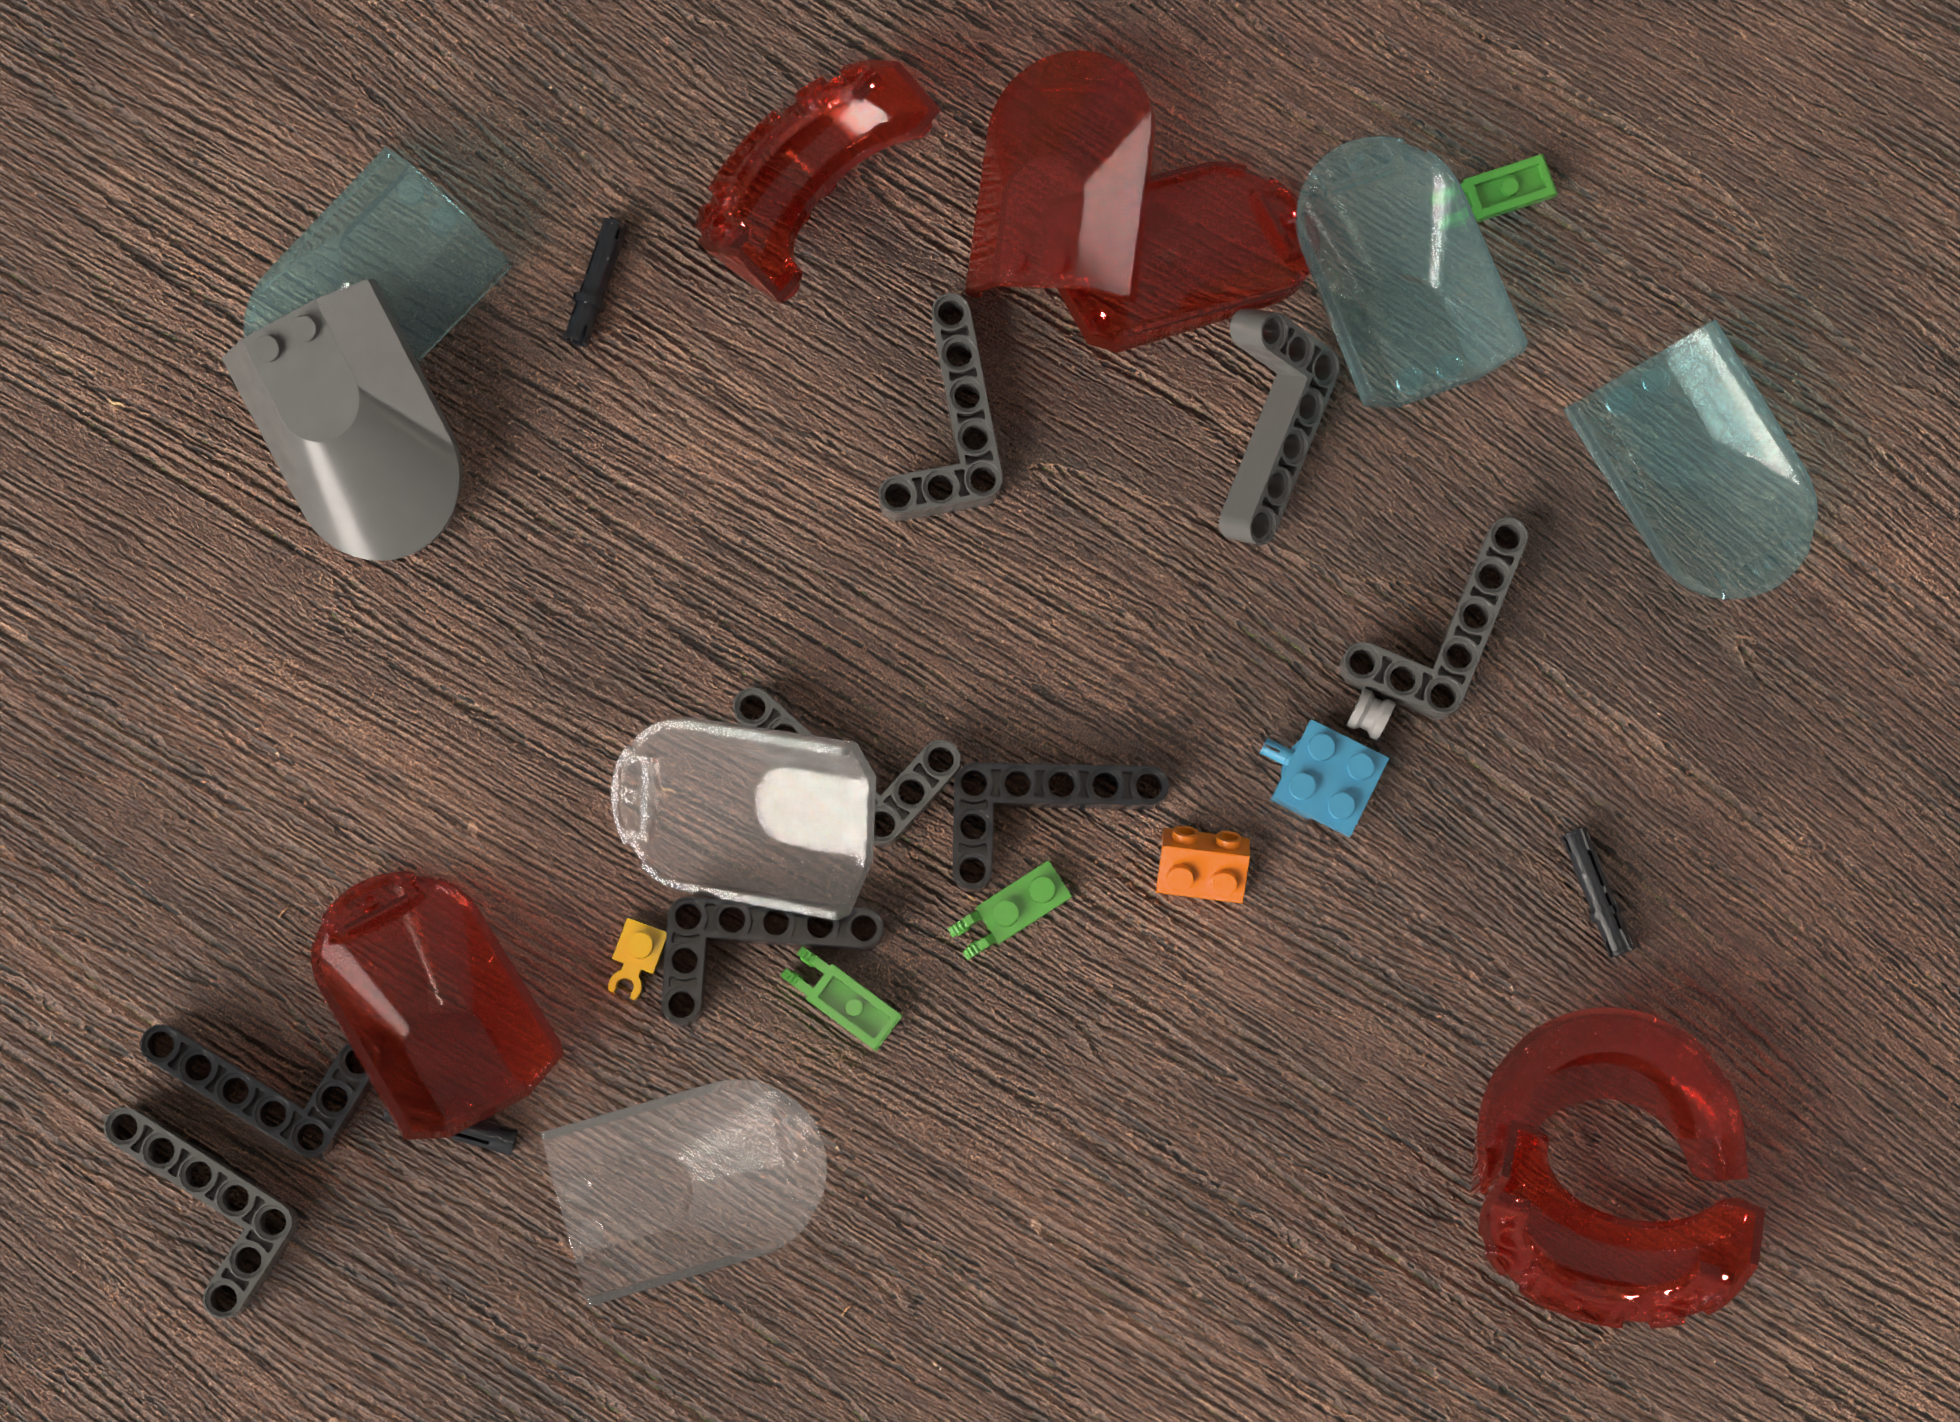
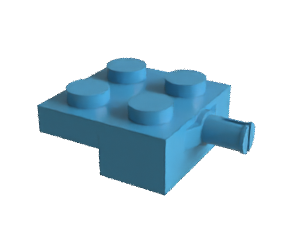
M1312 719L1307 724L1300 740L1291 749L1267 737L1259 753L1283 764L1281 779L1270 801L1308 820L1311 818L1347 837L1352 835L1389 760L1388 757Z

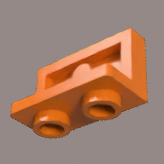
M1183 825L1174 828H1163L1156 893L1243 904L1250 859V839L1231 831H1221L1213 834L1199 832L1193 827Z

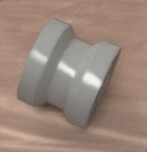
M1364 687L1346 726L1353 730L1361 728L1367 731L1369 738L1378 741L1396 702L1389 698L1381 700L1374 696L1372 690Z

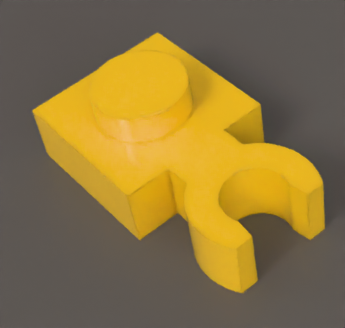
M627 918L612 957L613 960L623 963L620 971L614 973L608 983V990L615 993L619 982L628 979L633 983L630 999L634 1001L639 999L643 990L640 975L642 971L655 974L666 945L667 932Z

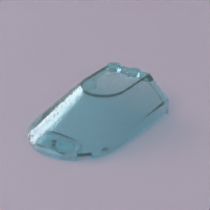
M1385 136L1353 140L1340 145L1322 157L1310 171L1301 189L1295 217L1297 237L1302 253L1364 407H1401L1476 381L1523 353L1528 344L1458 179L1449 167L1429 150L1425 153L1416 147L1403 143V139Z
M385 147L259 280L246 308L243 329L244 337L316 298L366 279H376L417 362H419L509 271L511 264L481 229L418 169Z
M1715 319L1563 409L1655 559L1674 580L1687 589L1717 599L1734 600L1754 597L1768 592L1786 581L1800 567L1811 548L1810 543L1814 533L1815 521L1818 519L1817 499L1811 478Z

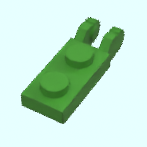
M1540 154L1463 179L1461 184L1436 192L1431 196L1434 206H1444L1466 196L1469 209L1451 213L1440 220L1442 230L1446 231L1464 226L1472 221L1478 223L1555 198L1558 193L1544 154Z
M1048 860L976 906V911L950 926L948 931L952 937L960 936L970 930L971 926L983 920L991 934L972 942L966 947L962 953L967 960H970L995 943L1000 945L1070 900L1072 895Z
M802 946L797 952L800 960L824 975L814 988L803 981V978L793 970L785 968L780 976L806 995L807 1001L877 1052L903 1016L834 964L829 966Z

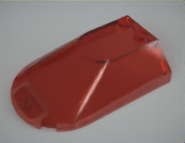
M1082 50L1066 51L1047 56L1031 64L1020 72L1004 89L993 109L987 132L965 292L970 297L981 298L982 291L995 286L1069 288L1093 291L1121 298L1127 303H1136L1155 139V117L1152 103L1145 88L1125 65L1112 57L1097 52Z
M1229 162L1195 164L1049 201L1042 215L1049 273L1087 344L1119 353L1233 318L1234 314L1243 308L1259 310L1272 306L1294 294L1308 278L1317 255L1316 229L1308 211L1296 195L1273 177H1270L1267 181L1246 172L1247 166Z
M411 871L381 874L349 888L330 905L322 916V924L311 947V965L317 987L404 1140L450 1138L529 1096L564 1056L560 1040L480 910L464 891L451 882L440 877L438 880L427 877L414 876V872Z

